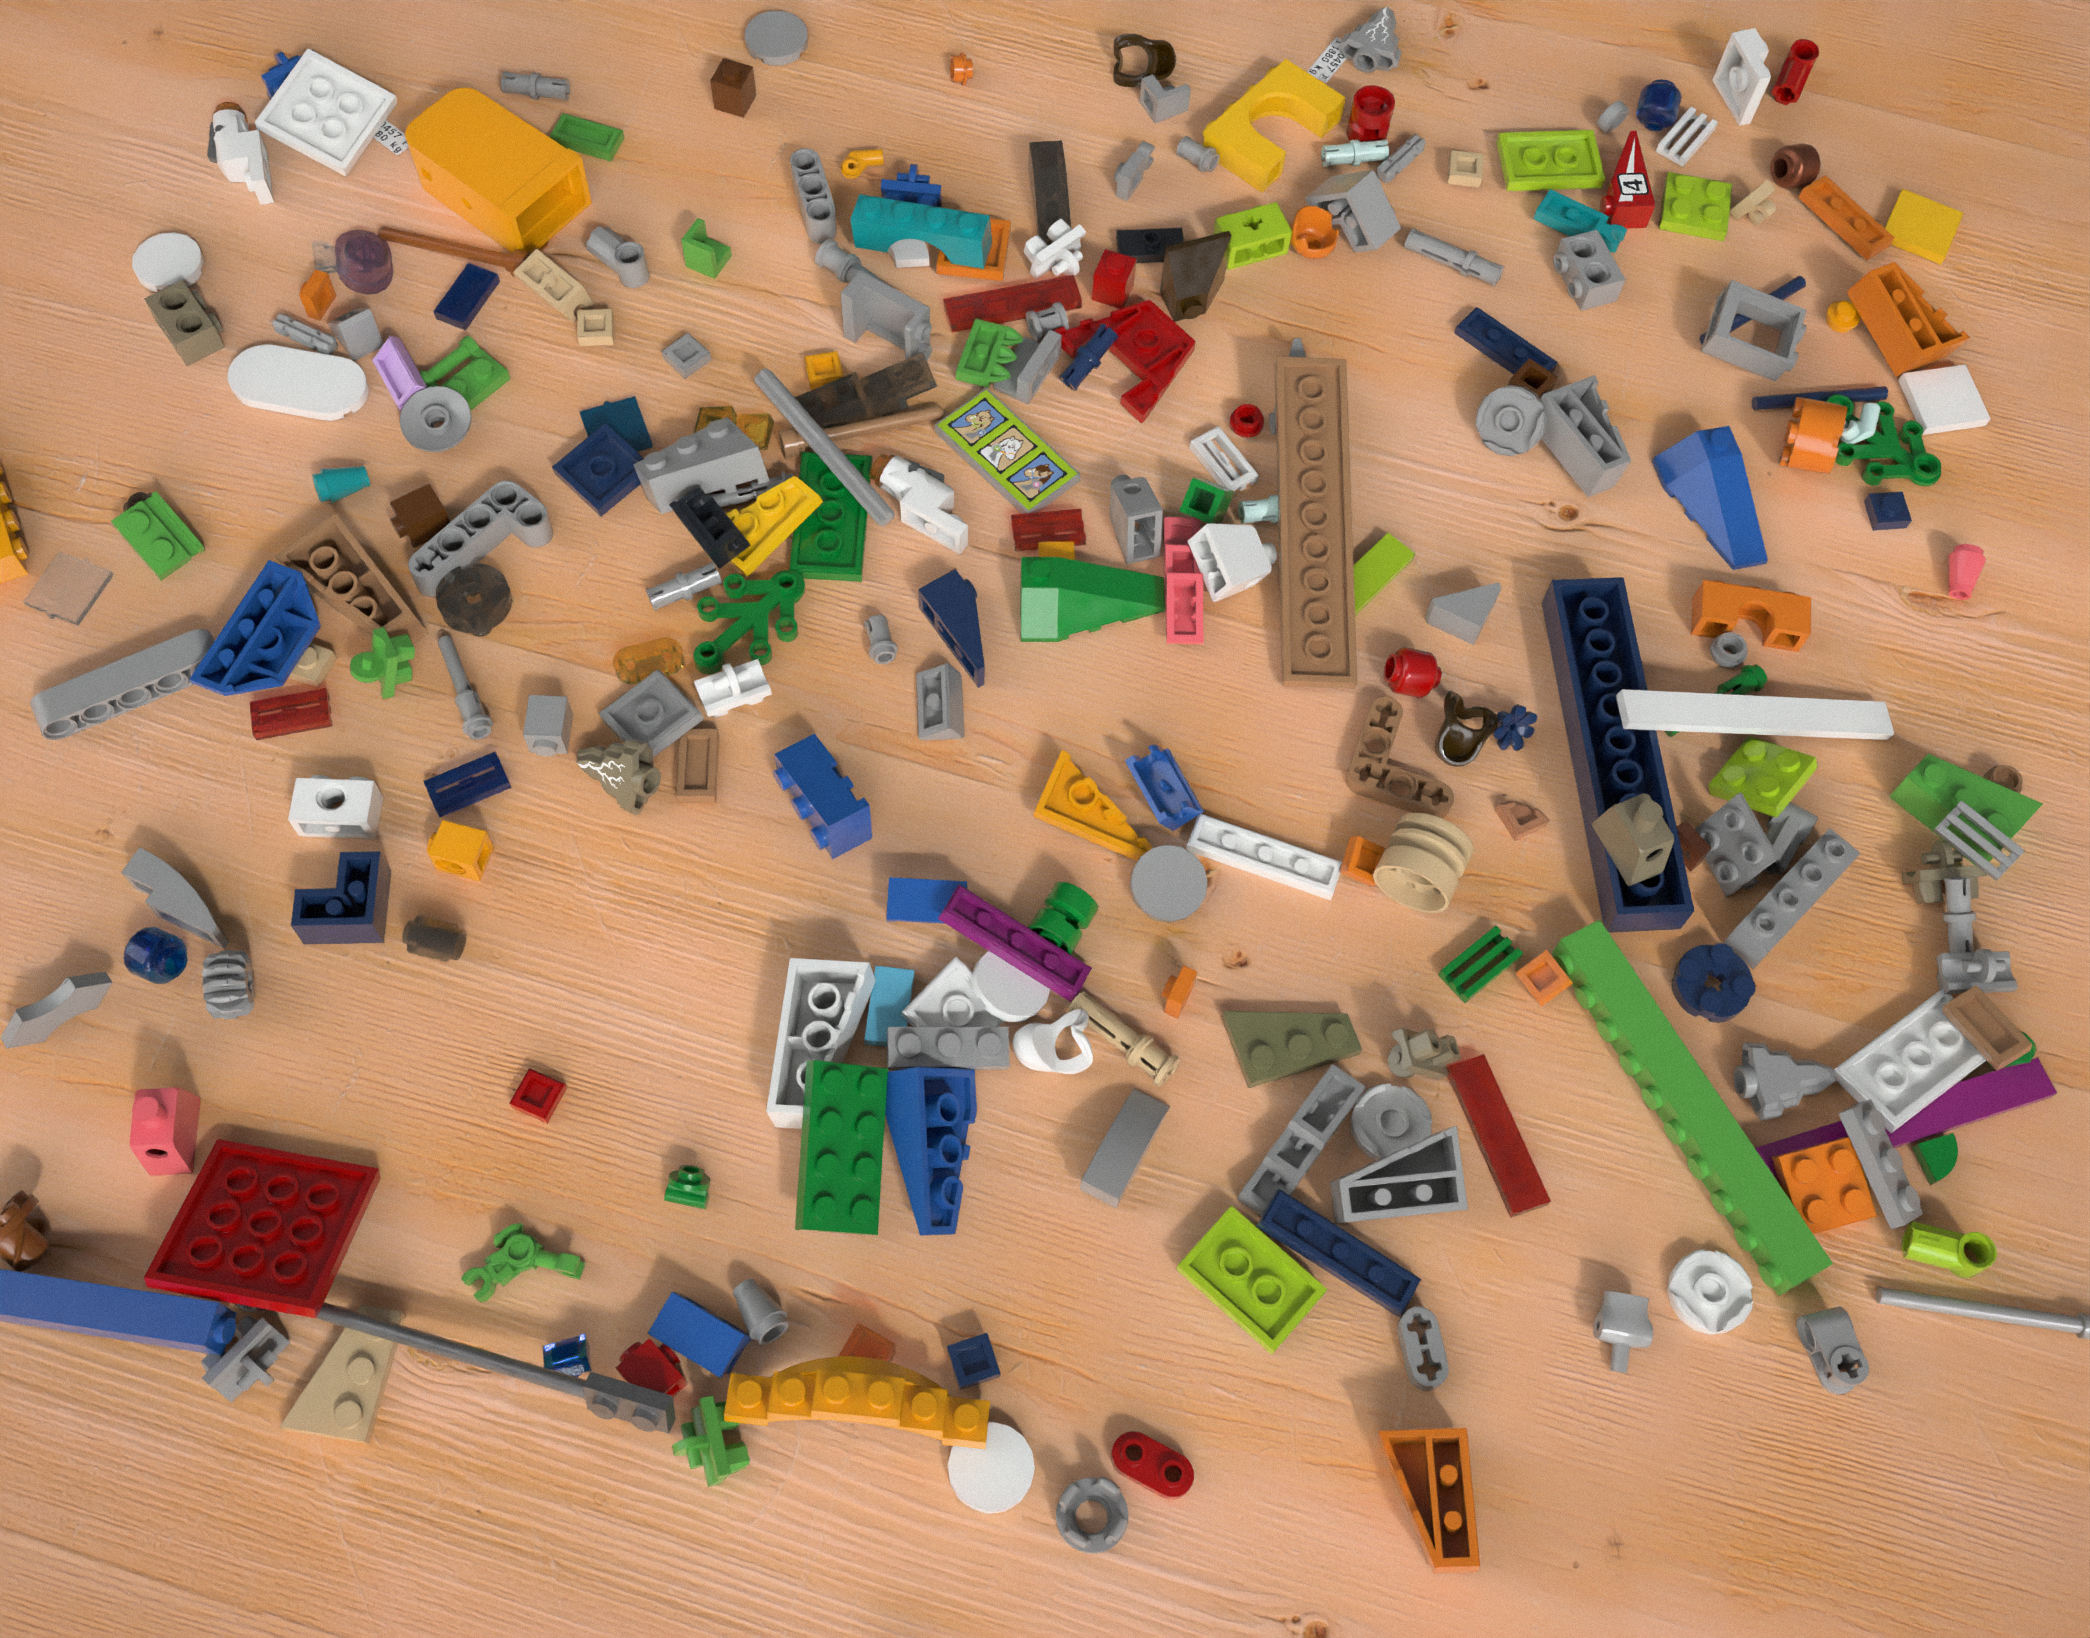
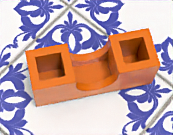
M1703 580L1692 598L1691 635L1715 639L1721 634L1732 632L1738 623V619H1747L1754 622L1761 629L1763 635L1762 646L1799 652L1811 634V597L1797 595L1794 592L1765 590L1757 586L1728 584L1720 580Z

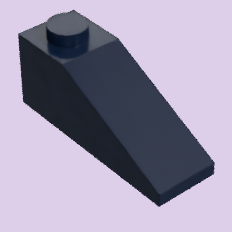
M954 569L918 589L919 609L979 688L984 685L985 664L976 604L977 592L971 581L968 579L963 580L957 570Z

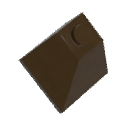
M1230 231L1178 243L1165 248L1160 293L1174 322L1194 319L1199 315L1206 314L1225 279L1232 237Z

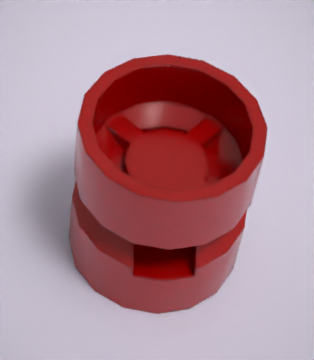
M1376 85L1364 86L1358 89L1354 95L1346 134L1349 140L1358 139L1359 142H1370L1387 139L1395 107L1394 96L1389 90Z

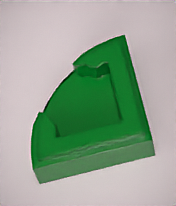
M1954 1133L1918 1143L1912 1148L1930 1185L1946 1177L1952 1171L1957 1161L1958 1146Z

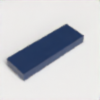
M1478 307L1457 325L1454 333L1512 374H1515L1529 358L1550 372L1555 370L1558 363Z

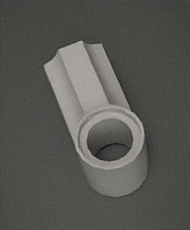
M599 226L591 232L590 238L586 242L588 251L615 271L624 286L638 288L647 283L650 276L644 249L640 244L626 242L608 227L602 228Z
M1790 802L1778 818L1770 817L1766 825L1769 829L1765 835L1779 859L1764 869L1763 872L1767 874H1783L1798 846L1803 844L1811 832L1818 816Z

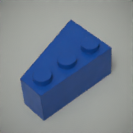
M815 734L774 754L777 769L773 770V775L779 787L783 791L789 789L794 797L791 803L798 817L801 820L807 818L811 824L810 834L819 850L826 848L833 860L872 839L869 803L865 798L856 800L850 790L854 787L852 781L848 776L842 778L835 767L837 766L835 759Z

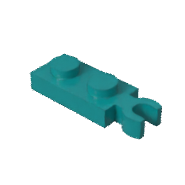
M1552 189L1548 191L1538 206L1533 218L1568 236L1598 230L1608 250L1613 253L1617 251L1620 241L1624 240L1627 229L1621 225L1607 224L1609 216Z

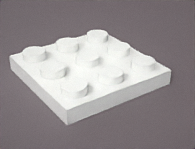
M307 49L256 119L255 125L257 130L259 129V131L346 177L396 106L397 97L393 93L322 55Z

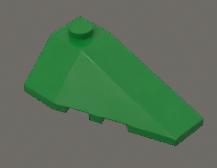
M1021 557V642H1059L1069 639L1071 634L1085 630L1091 633L1101 630V626L1117 621L1126 623L1158 614L1165 610L1163 577L1061 557Z

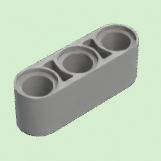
M808 148L796 150L790 158L795 195L808 237L815 243L823 244L827 239H835L837 235L835 205L817 152Z

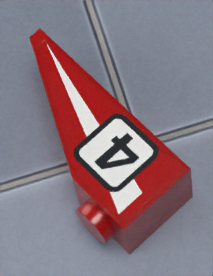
M1630 131L1607 193L1601 198L1600 212L1609 216L1607 221L1609 225L1618 224L1626 229L1646 228L1656 205L1637 131Z

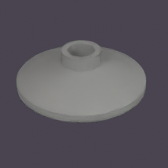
M442 386L428 387L416 392L404 404L400 414V427L404 437L412 446L426 452H442L458 445L467 435L472 421L471 410L464 397L457 391ZM437 422H444L442 426L434 428V425Z

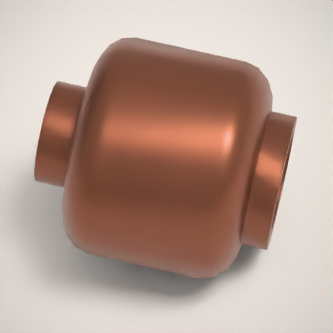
M1801 143L1782 147L1774 154L1771 161L1770 171L1772 178L1777 185L1787 189L1809 185L1817 178L1820 172V156L1817 150L1809 144Z

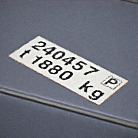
M1335 37L1307 72L1320 81L1327 83L1347 59L1338 49L1342 39Z
M387 120L384 121L373 137L397 156L409 148L405 133Z

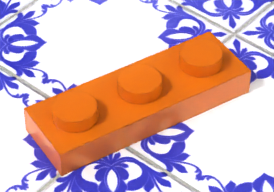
M1826 175L1803 188L1798 197L1866 260L1871 259L1890 247L1895 238Z

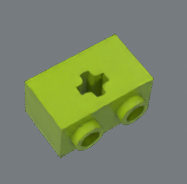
M1277 202L1259 205L1252 209L1215 218L1213 235L1230 231L1232 235L1227 270L1288 254L1292 230Z

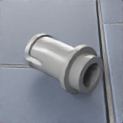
M1185 136L1177 147V155L1196 164L1201 172H1212L1219 162L1220 156L1216 153L1215 148H1207L1192 140L1189 136Z
M883 615L872 616L869 618V621L866 620L864 623L871 645L868 651L869 656L877 664L890 663L896 658L898 648L891 639L888 620Z

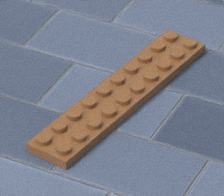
M1277 356L1275 361L1282 686L1355 689L1357 685L1346 359Z

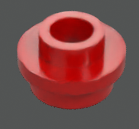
M1243 404L1232 412L1229 421L1230 428L1238 436L1245 438L1254 437L1263 430L1264 417L1260 409L1255 405Z

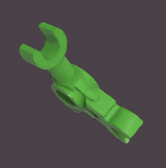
M517 1223L506 1227L494 1236V1246L501 1249L485 1258L484 1261L487 1265L482 1268L475 1267L469 1269L461 1279L467 1286L472 1285L478 1279L484 1280L483 1287L474 1294V1297L482 1303L493 1296L498 1283L504 1287L523 1271L536 1270L540 1266L554 1270L564 1276L580 1280L586 1263L581 1262L580 1257L572 1254H557L544 1250V1247L534 1237L524 1234V1225Z

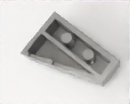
M727 417L715 420L708 424L706 428L690 436L681 437L676 443L659 452L650 453L643 460L633 464L646 498L661 514L673 511L669 504L673 501L677 502L691 490L698 487L702 488L705 492L704 495L725 489L726 494L737 491L736 485L755 479L758 480L759 484L770 481L758 446ZM701 498L695 500L694 503H697Z
M1457 1126L1442 1129L1331 1181L1335 1223L1468 1210Z

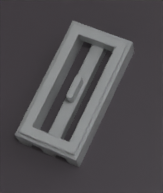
M1962 800L1933 830L1995 881L2025 852L2024 849ZM1962 814L2007 850L2010 855L2007 857L1957 816ZM1950 824L1955 826L2001 863L1998 868L1993 866L1947 829Z

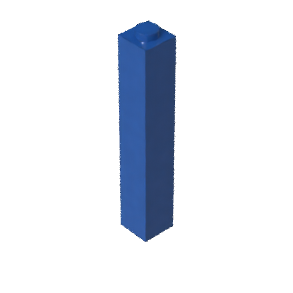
M0 1269V1321L219 1356H223L226 1345L232 1340L235 1333L237 1313L219 1302Z

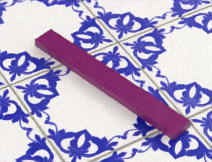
M2037 1057L2029 1063L2009 1066L1956 1083L1893 1133H1890L1886 1128L1885 1131L1893 1148H1898L2051 1098L2057 1094V1091ZM1841 1120L1755 1149L1779 1183L1772 1156L1849 1136Z

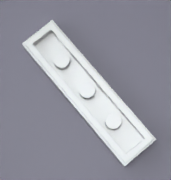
M1204 814L1198 815L1186 850L1330 901L1342 865L1341 861Z

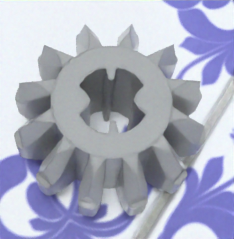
M224 950L206 957L203 962L202 987L204 991L203 999L206 1001L208 1012L214 1019L224 1018L225 1020L248 1015L254 1007L255 982L251 960L244 951Z

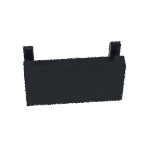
M701 487L691 490L677 502L673 501L669 506L718 569H720L751 545L710 493L702 497L705 492ZM701 498L697 503H694L695 500Z

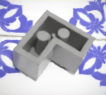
M1374 170L1329 177L1305 198L1308 206H1318L1332 214V225H1341L1354 253L1377 250L1401 229L1394 209L1391 207Z

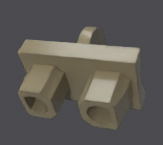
M1936 841L1933 843L1930 853H1923L1921 855L1922 863L1924 865L1932 864L1933 869L1902 873L1903 884H1913L1917 904L1944 901L1941 881L1948 877L1951 879L1952 877H1971V899L1978 898V877L1987 876V874L1976 865L1953 867L1954 862H1961L1963 860V854L1958 850L1953 851L1947 841Z
M1400 1028L1392 1032L1393 1039L1398 1044L1389 1052L1388 1066L1396 1076L1409 1078L1419 1074L1434 1079H1441L1448 1076L1446 1065L1461 1059L1456 1039L1453 1036L1446 1035L1439 1038L1435 1031L1430 1029L1415 1032Z

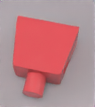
M176 1087L139 1089L136 1091L132 1107L133 1115L129 1143L130 1149L150 1176L193 1174L201 1100L199 1096ZM162 1150L167 1152L166 1154L161 1155Z

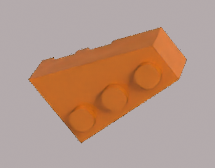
M1896 262L1869 271L1846 292L1896 377L1946 358L1971 338L1964 330L1958 333L1944 319L1948 314L1941 307L1935 310L1921 296L1925 291Z
M1467 1428L1378 1431L1379 1444L1433 1574L1478 1572L1480 1557Z

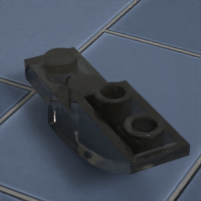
M920 353L859 379L856 372L801 394L795 397V399L822 429L887 416L909 408L906 402L907 399L937 387V384L924 353Z

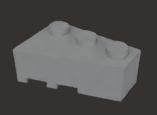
M1595 375L1545 393L1540 398L1545 405L1547 414L1546 430L1541 439L1587 497L1613 488L1631 462L1617 426H1612L1608 418V404L1606 400L1600 399L1596 387L1599 383Z

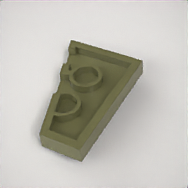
M1222 1012L1223 1023L1248 1088L1360 1055L1362 1051L1348 1014Z

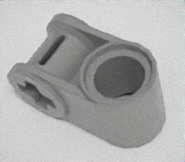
M1838 1306L1798 1317L1797 1331L1799 1338L1809 1354L1818 1380L1823 1388L1836 1395L1846 1394L1854 1386L1866 1379L1869 1373L1868 1361L1857 1340L1852 1321L1844 1308ZM1838 1369H1840V1370L1846 1369L1847 1372H1841V1373H1840V1371H1839Z

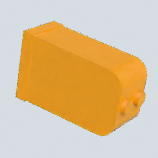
M457 88L448 92L432 106L427 107L406 128V141L422 188L509 252L519 249L533 253L592 204L582 156L570 148L566 149L478 90Z

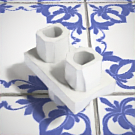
M1060 219L1048 229L1047 236L1053 242L1050 245H1047L1039 235L1028 240L1023 252L1032 263L1029 273L1035 279H1038L1051 269L1056 276L1061 273L1070 278L1077 275L1080 270L1078 262L1083 259V255L1079 250L1081 248L1080 238L1086 234L1084 228L1079 224L1072 229L1064 220Z
M758 659L733 668L730 663L722 665V672L694 681L708 717L713 716L717 718L728 714V711L732 708L744 704L754 705L762 702L764 697L772 695L771 688Z

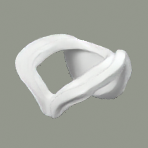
M1084 1009L1073 1010L1052 1024L1030 1023L1020 1028L1013 1038V1050L1017 1059L1027 1068L1036 1071L1077 1074L1087 1069L1093 1062L1092 1047L1087 1037L1083 1034V1030L1087 1027L1089 1020L1087 1011ZM1071 1026L1072 1036L1078 1043L1082 1053L1068 1060H1060L1055 1050L1056 1039L1064 1028Z

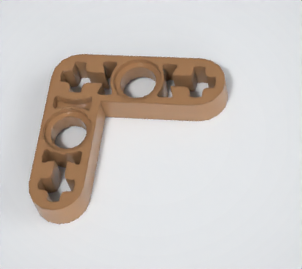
M1381 696L1376 698L1370 705L1346 774L1347 786L1358 795L1411 813H1426L1439 818L1445 817L1454 802L1453 791L1448 785L1387 764L1403 715V709L1401 704L1392 697ZM1382 710L1389 711V717L1384 729L1377 727ZM1370 738L1378 739L1383 743L1384 750L1377 753L1372 752L1366 748L1364 742ZM1361 771L1369 773L1366 782L1359 780ZM1381 776L1386 777L1382 788L1377 787ZM1402 781L1409 787L1410 793L1404 796L1396 795L1391 791L1390 783ZM1419 788L1422 789L1419 800L1417 801L1414 800V797ZM1433 795L1440 797L1438 806L1431 804Z

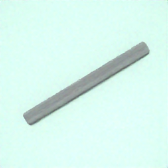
M767 368L762 369L754 378L759 388L874 521L881 526L887 525L894 518V511L775 374Z

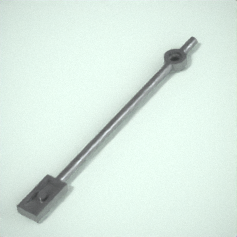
M326 1302L323 1303L317 1319L583 1398L586 1400L587 1410H590L596 1416L607 1420L613 1418L624 1420L646 1432L657 1430L669 1434L676 1420L673 1396L601 1374L590 1372L586 1380ZM235 1304L237 1307L247 1312H255L256 1310H266L262 1308Z

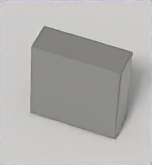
M686 333L662 350L663 359L685 379L711 361L710 352L689 333Z

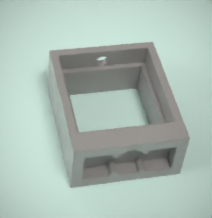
M1731 280L1717 297L1701 352L1776 381L1785 371H1791L1797 361L1799 353L1795 349L1806 331V325L1803 324L1806 309ZM1735 313L1781 330L1775 354L1729 335Z

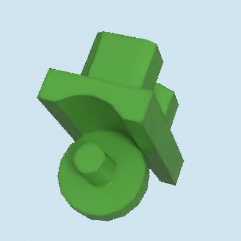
M384 627L374 629L371 652L359 653L351 659V675L363 683H372L379 680L382 698L394 697L395 685L412 681V670L408 660L414 659L415 648L408 634L389 637Z
M713 1396L699 1399V1405L691 1409L693 1422L681 1425L683 1440L672 1445L674 1456L687 1455L690 1469L703 1466L708 1487L720 1485L729 1475L745 1469L750 1463L747 1446L744 1441L730 1445L724 1444L722 1431L735 1429L740 1423L724 1421L726 1402L715 1403Z

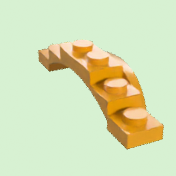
M840 1356L802 1362L782 1371H774L771 1377L731 1373L724 1410V1421L768 1426V1422L783 1420L859 1422L919 1433L942 1440V1445L985 1449L990 1401L952 1397L948 1393V1389H943L924 1375L895 1363L866 1357Z

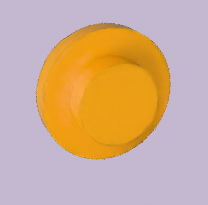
M1835 301L1830 304L1826 311L1827 325L1830 329L1839 333H1845L1855 328L1861 319L1854 304L1848 301Z

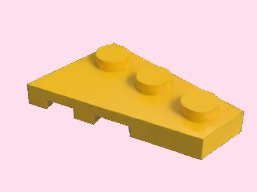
M793 476L757 496L755 503L739 512L737 509L728 512L726 515L751 545L732 559L730 563L748 577L823 503L819 494L797 476Z

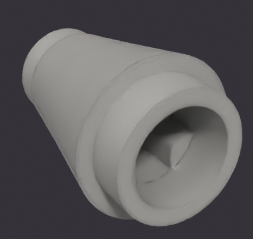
M754 1279L743 1281L733 1290V1296L736 1299L751 1339H757L759 1344L766 1345L777 1340L786 1332L789 1326L786 1321L787 1313L757 1285Z

